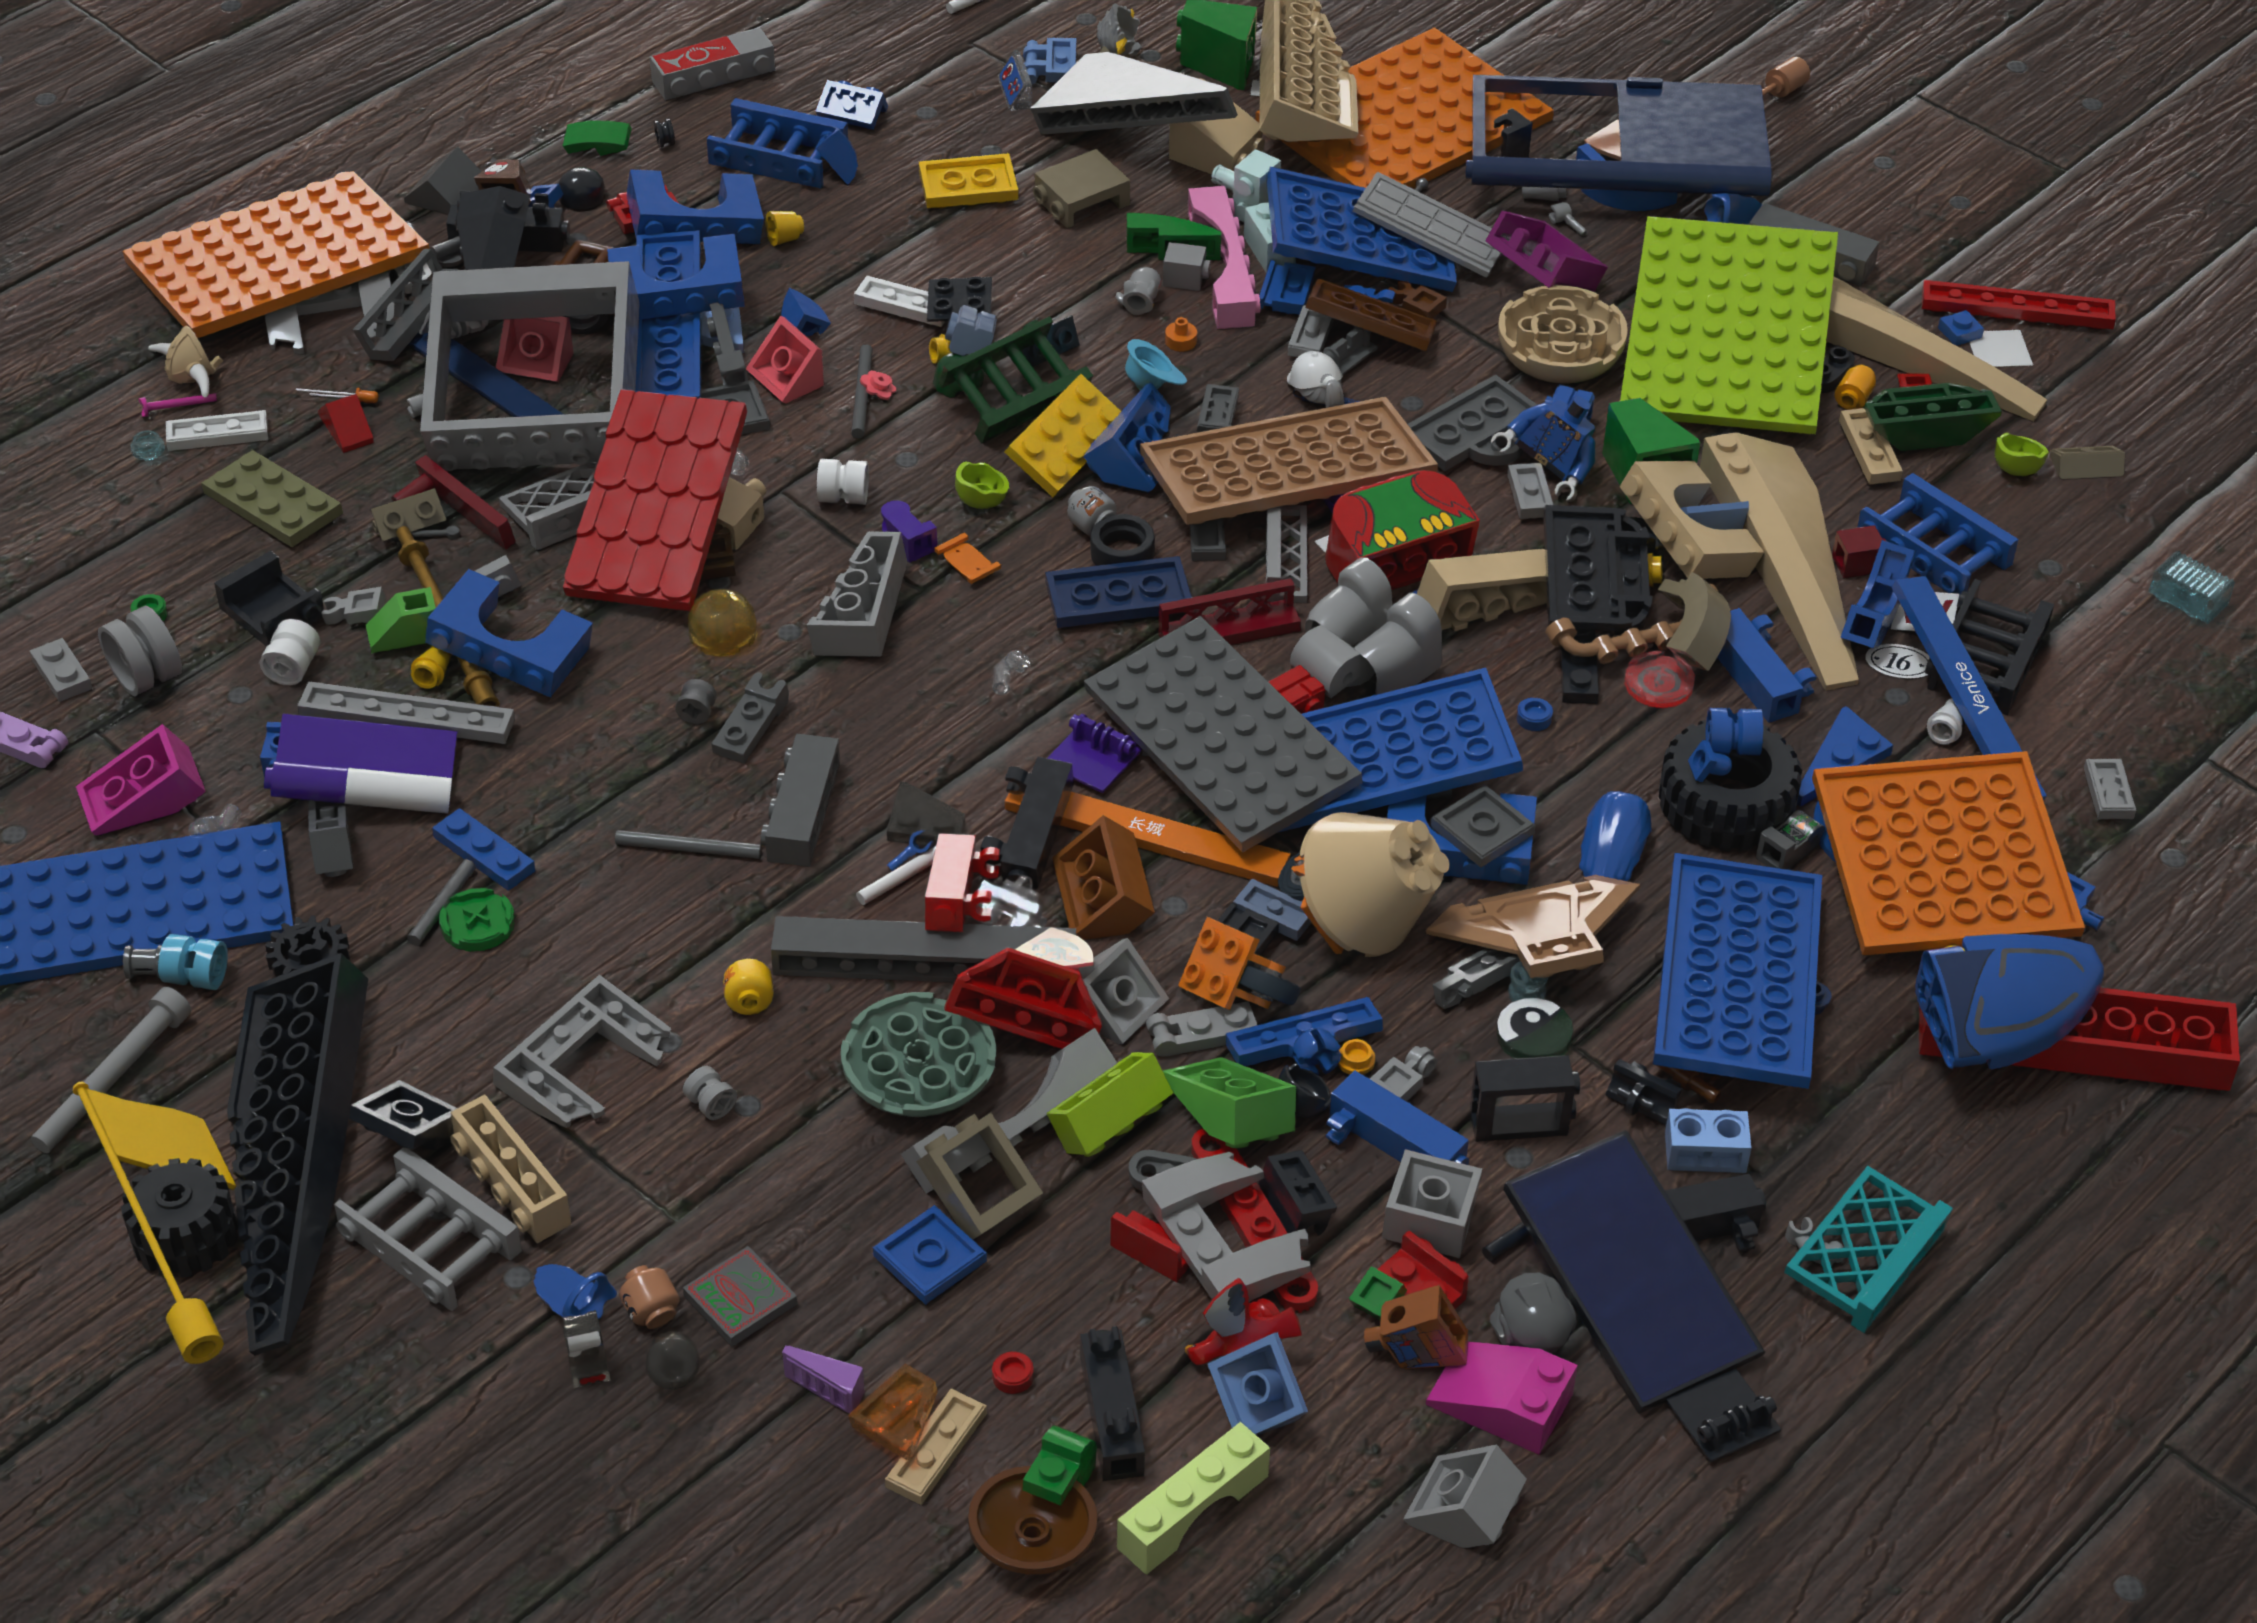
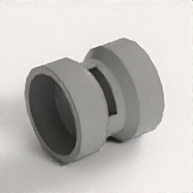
M710 1066L696 1069L689 1075L683 1086L684 1095L692 1103L699 1104L700 1111L710 1120H716L725 1116L733 1108L737 1100L736 1091L728 1083L721 1082L720 1075Z

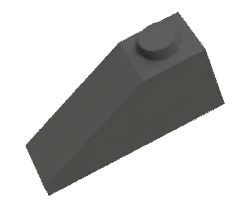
M308 801L309 838L315 873H324L328 877L343 875L348 869H353L347 806L342 803Z

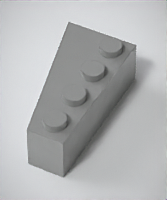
M901 532L866 533L849 559V568L844 574L840 573L836 579V588L830 597L825 596L821 602V611L817 617H811L807 623L814 655L882 656L907 566Z

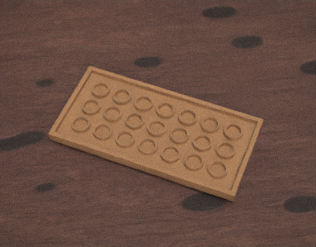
M1387 397L1140 444V454L1143 456L1145 463L1186 525L1201 524L1205 521L1224 517L1232 518L1239 514L1254 511L1261 512L1269 508L1296 505L1300 502L1314 499H1327L1334 495L1357 490L1362 486L1385 481L1394 476H1401L1415 471L1437 472L1438 463Z

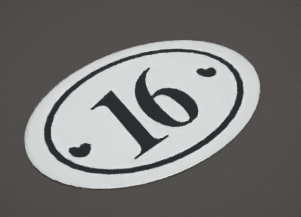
M1883 644L1878 648L1869 649L1865 656L1867 663L1873 669L1888 676L1914 679L1928 675L1925 674L1929 655L1914 647L1900 644Z

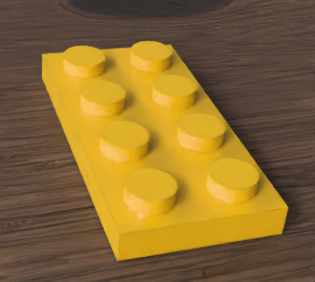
M1080 374L1009 445L1004 453L1050 496L1054 497L1087 463L1083 457L1094 440L1118 416L1121 410Z

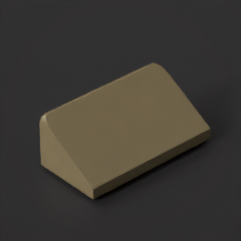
M2115 446L2055 448L2050 450V457L2057 475L2061 479L2117 477L2124 474L2125 452Z

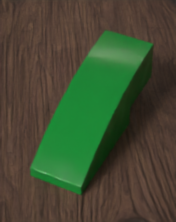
M1127 213V253H1158V260H1164L1168 244L1171 242L1206 247V260H1221V231L1190 220L1166 215Z

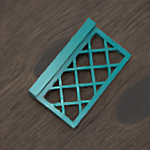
M1867 1166L1787 1264L1784 1273L1852 1315L1853 1319L1850 1325L1865 1333L1942 1235L1953 1208L1941 1200L1933 1206ZM1869 1182L1881 1189L1885 1198L1866 1199L1863 1187ZM1908 1206L1921 1215L1918 1219L1901 1220L1897 1207ZM1888 1208L1892 1221L1873 1222L1870 1209ZM1847 1210H1861L1865 1223L1846 1224L1843 1212ZM1895 1231L1899 1243L1881 1245L1877 1232ZM1868 1233L1872 1246L1853 1247L1850 1234ZM1827 1235H1841L1845 1248L1826 1249L1823 1237ZM1857 1257H1876L1879 1267L1877 1270L1860 1271ZM1848 1258L1852 1271L1833 1273L1829 1259ZM1820 1260L1824 1273L1811 1274L1800 1267L1803 1261ZM1855 1282L1858 1295L1852 1300L1838 1291L1836 1283Z

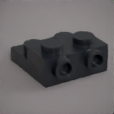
M398 1080L352 1104L349 1119L363 1125L370 1132L379 1133L396 1141V1144L403 1148L413 1150L420 1146L425 1149L436 1150L451 1142L450 1136L454 1134L450 1112L458 1108Z

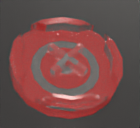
M1662 651L1645 652L1632 658L1625 673L1624 685L1628 694L1642 704L1657 708L1675 707L1687 701L1693 693L1695 674L1692 667L1677 655H1674L1672 658L1665 656V652Z

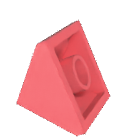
M563 316L504 319L496 369L502 373L559 382L574 354L570 319Z
M780 316L746 367V370L780 401L787 404L824 386L822 350L785 317Z

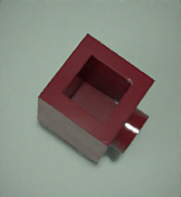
M1875 525L1836 531L1832 558L1843 578L1871 574L1881 541H1886L1885 538L1880 536Z

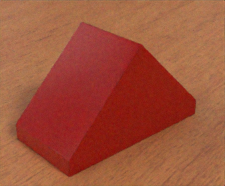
M357 394L326 403L318 410L321 420L343 453L374 443Z

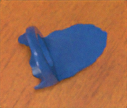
M1712 194L1713 197L1706 202L1704 212L1709 222L1749 225L1762 204L1755 198L1740 194Z
M548 1264L538 1267L535 1274L534 1286L538 1296L553 1312L579 1327L581 1325H592L600 1319L605 1302L617 1296V1291L602 1272L593 1273L585 1278L569 1267Z

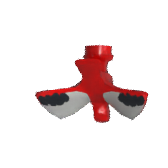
M1237 1278L1224 1287L1203 1312L1207 1324L1214 1330L1202 1342L1186 1346L1185 1352L1192 1363L1201 1365L1219 1356L1232 1353L1273 1333L1278 1332L1280 1339L1302 1336V1329L1292 1307L1279 1312L1274 1303L1264 1298L1249 1304L1247 1287L1240 1278Z

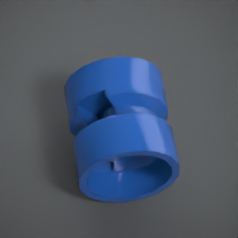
M1708 708L1705 741L1710 742L1715 753L1729 755L1732 750H1736L1738 755L1760 756L1763 744L1762 710L1739 709L1736 714H1733L1730 708Z

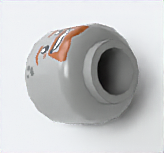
M1087 486L1076 490L1068 500V519L1088 536H1090L1096 523L1108 516L1116 515L1117 512L1115 502L1095 486Z

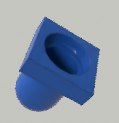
M1705 740L1700 742L1688 759L1695 780L1703 782L1708 774L1724 776L1732 768L1731 759L1727 755L1713 752L1710 742Z

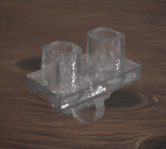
M1022 875L1016 882L1006 879L1002 888L983 880L978 890L992 891L991 903H979L978 906L992 909L991 920L982 923L996 925L1004 913L1011 916L1006 926L1044 927L1046 925L1047 918L1041 915L1042 907L1036 903L1040 894L1031 890L1032 879L1030 877Z

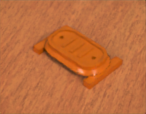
M965 532L935 547V552L938 555L944 553L947 562L963 575L970 584L982 580L1001 569L999 562L992 564L974 546L965 543V541L969 540Z

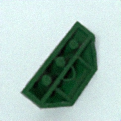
M1952 383L1884 389L1872 400L1867 401L1864 407L1874 430L1900 451L1964 445L2001 417L2002 413L1991 390L1982 389L1979 391L1969 386Z

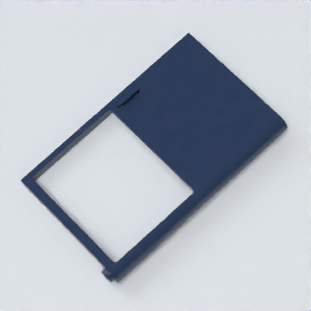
M1473 74L1472 160H1466L1465 176L1466 179H1471V185L1699 194L1728 193L1752 196H1769L1772 171L1761 85L1667 82L1661 78L1644 77L1612 80ZM1485 92L1617 97L1621 161L1487 156L1485 154Z

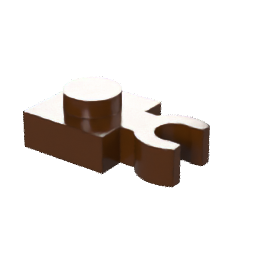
M1398 280L1397 290L1392 287L1388 288V290L1395 292L1392 303L1402 304L1403 309L1433 319L1446 308L1447 297L1422 285L1414 289L1408 281Z

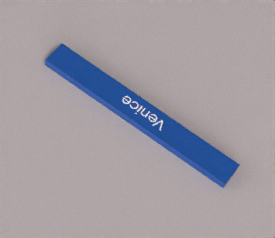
M1926 576L1897 579L1892 589L1982 754L2023 752ZM2036 777L2044 801L2047 795Z

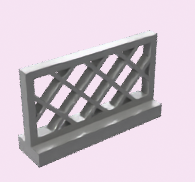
M598 462L577 466L499 497L500 506L529 534L531 545L536 550L577 535L576 533L594 483V473ZM580 478H588L587 481H575ZM558 490L557 493H549L547 491ZM568 490H569V491H581L580 494H568V493H567ZM522 501H523V502H528L527 505H521V504H517V503L522 502ZM538 502L551 503L550 506L537 505Z

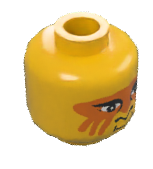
M742 959L731 964L725 971L723 979L724 997L727 1005L733 1011L743 1015H753L768 1008L774 994L773 978L770 969L763 962L756 959Z

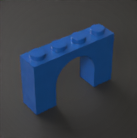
M630 169L626 196L636 240L637 235L700 230L701 242H703V237L735 234L736 243L760 244L764 217L752 174L722 173L718 195L719 206L710 209H694L683 206L668 196L661 171Z
M735 234L703 237L705 264L696 275L681 281H660L648 276L642 268L639 245L607 249L608 261H629L639 298V320L711 311L710 304L717 302L723 304L724 309L745 307Z
M468 569L429 615L425 643L521 684L533 691L551 697L590 648L593 623L565 610H561L546 630L535 638L524 641H511L499 638L488 632L483 627V623L497 608L500 582Z
M1507 793L1500 794L1501 798L1534 823L1537 797ZM1427 795L1388 806V819L1408 822L1420 820L1426 824L1440 851L1449 860V870L1444 873V876L1528 885L1533 835L1485 866L1479 867L1447 839L1430 828L1425 819Z

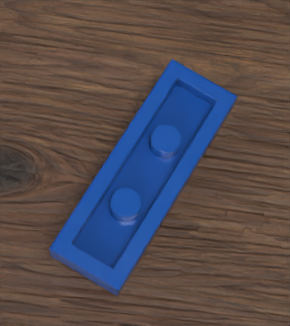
M460 808L432 827L433 837L464 860L472 861L478 870L508 891L536 871L534 860Z

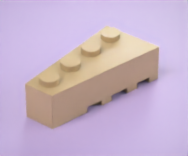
M1535 549L1429 560L1417 595L1423 597L1435 610L1442 630L1452 627L1454 631L1467 628V622L1483 618L1486 622L1497 619L1498 615L1508 609H1512L1516 613L1547 603L1545 550Z

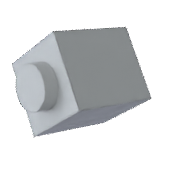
M1169 242L1163 265V286L1200 291L1203 279H1209L1211 260H1206V247Z

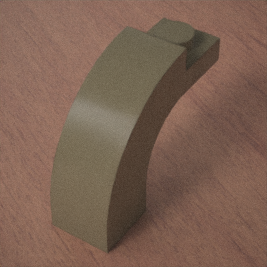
M1691 572L1687 580L1681 579L1679 582L1664 579L1658 591L1678 608L1685 610L1678 629L1666 647L1689 666L1709 671L1719 655L1729 632L1731 622L1729 604L1723 595L1693 572Z

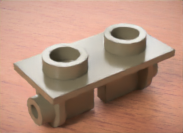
M435 488L371 509L374 518L372 521L373 529L376 534H380L382 541L398 537L396 531L402 526L408 527L410 532L446 521Z

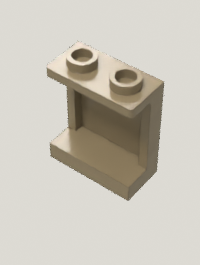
M1095 149L1036 172L1033 194L1036 201L1042 204L1056 220H1059L1066 228L1074 226V213L1106 199L1111 200L1119 209L1129 206L1130 179Z

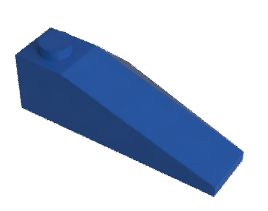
M1149 382L1094 440L1083 456L1091 471L1098 474L1103 482L1146 492L1154 489L1158 483L1140 454V444L1163 439V435L1168 432L1171 406L1152 382Z

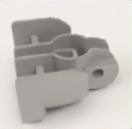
M1360 557L1339 573L1338 587L1322 598L1309 612L1305 624L1306 633L1295 645L1290 658L1291 668L1293 669L1298 665L1305 668L1311 677L1314 676L1324 685L1325 695L1329 698L1335 696L1345 687L1357 686L1369 681L1375 673L1377 677L1375 693L1378 695L1417 685L1441 666V623L1432 606L1416 593H1408L1392 605V591L1386 575L1373 561Z

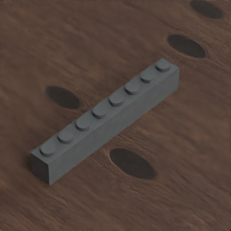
M776 916L771 945L773 975L955 982L958 974L1006 948L1015 950L1051 927L964 924L963 932L925 930V922ZM1054 927L1076 935L1075 928Z

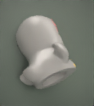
M1150 267L1138 268L1132 273L1129 280L1124 282V294L1121 292L1116 293L1117 301L1124 305L1133 315H1142L1150 312L1154 306L1153 300L1157 296L1161 285L1160 275Z

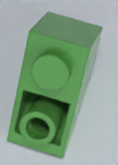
M431 587L396 593L366 624L371 653L426 644L427 619L436 608Z

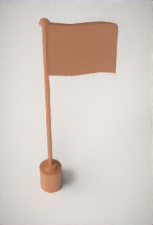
M1791 57L1770 70L1765 78L1766 88L1762 90V95L1764 96L1770 92L1775 97L1782 98L1807 83L1810 78L1808 64L1800 57ZM1619 119L1586 138L1584 144L1588 143L1598 153L1621 161Z

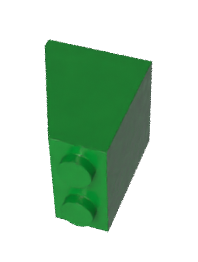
M1187 0L1184 9H1179L1177 15V27L1181 28V34H1178L1176 52H1181L1180 64L1238 90H1245L1255 58L1257 7L1206 0Z
M1636 398L1609 403L1602 454L1619 485L1623 482L1634 462L1695 461L1697 463L1700 448L1699 439L1643 399Z

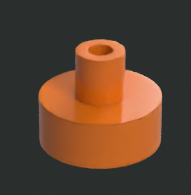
M1177 318L1174 323L1166 327L1165 344L1168 348L1179 352L1193 349L1197 344L1196 327L1188 323L1186 318Z

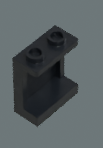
M271 550L214 583L219 608L266 647L271 644L272 636L282 621L295 619L311 625L323 617L321 613L324 611L321 592L316 588L306 592L282 573L279 557Z

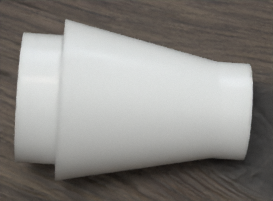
M1949 699L1927 721L1928 734L1936 743L1949 744L1956 741L1961 735L1963 717L1953 699Z

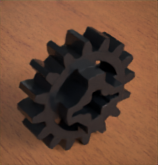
M311 915L308 922H302L301 918L297 917L293 926L286 923L281 924L282 933L272 932L270 934L272 942L265 945L268 968L273 970L274 978L340 953L350 960L347 934L342 933L341 925L337 924L331 927L330 918H325L321 923L316 922L315 915Z

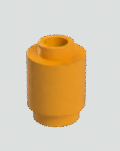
M1856 365L1850 368L1835 390L1834 395L1837 403L1846 410L1863 408L1876 386L1874 371L1865 365Z

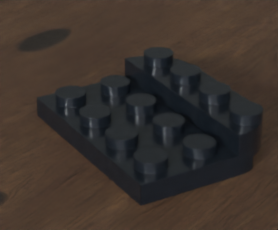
M1545 505L1543 514L1548 626L1558 619L1569 618L1577 630L1615 631V637L1622 635L1631 628H1638L1641 631L1646 623L1652 604V596H1650L1647 556L1649 533L1646 527L1642 528L1635 520L1626 516L1627 510L1606 507Z

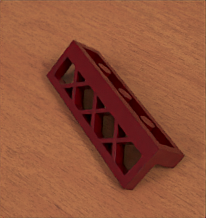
M1292 578L1159 604V636L1161 638L1199 616L1230 645L1301 631V620L1294 607L1295 584ZM1284 592V600L1267 601L1273 594ZM1241 600H1252L1244 608H1235ZM1215 605L1219 607L1213 614H1201L1207 607ZM1186 613L1180 620L1169 622V614Z

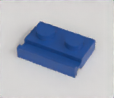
M1271 260L1259 295L1261 309H1263V306H1271L1272 311L1300 315L1303 305L1307 304L1315 278L1316 267L1287 262L1284 263V266L1275 265L1276 261Z

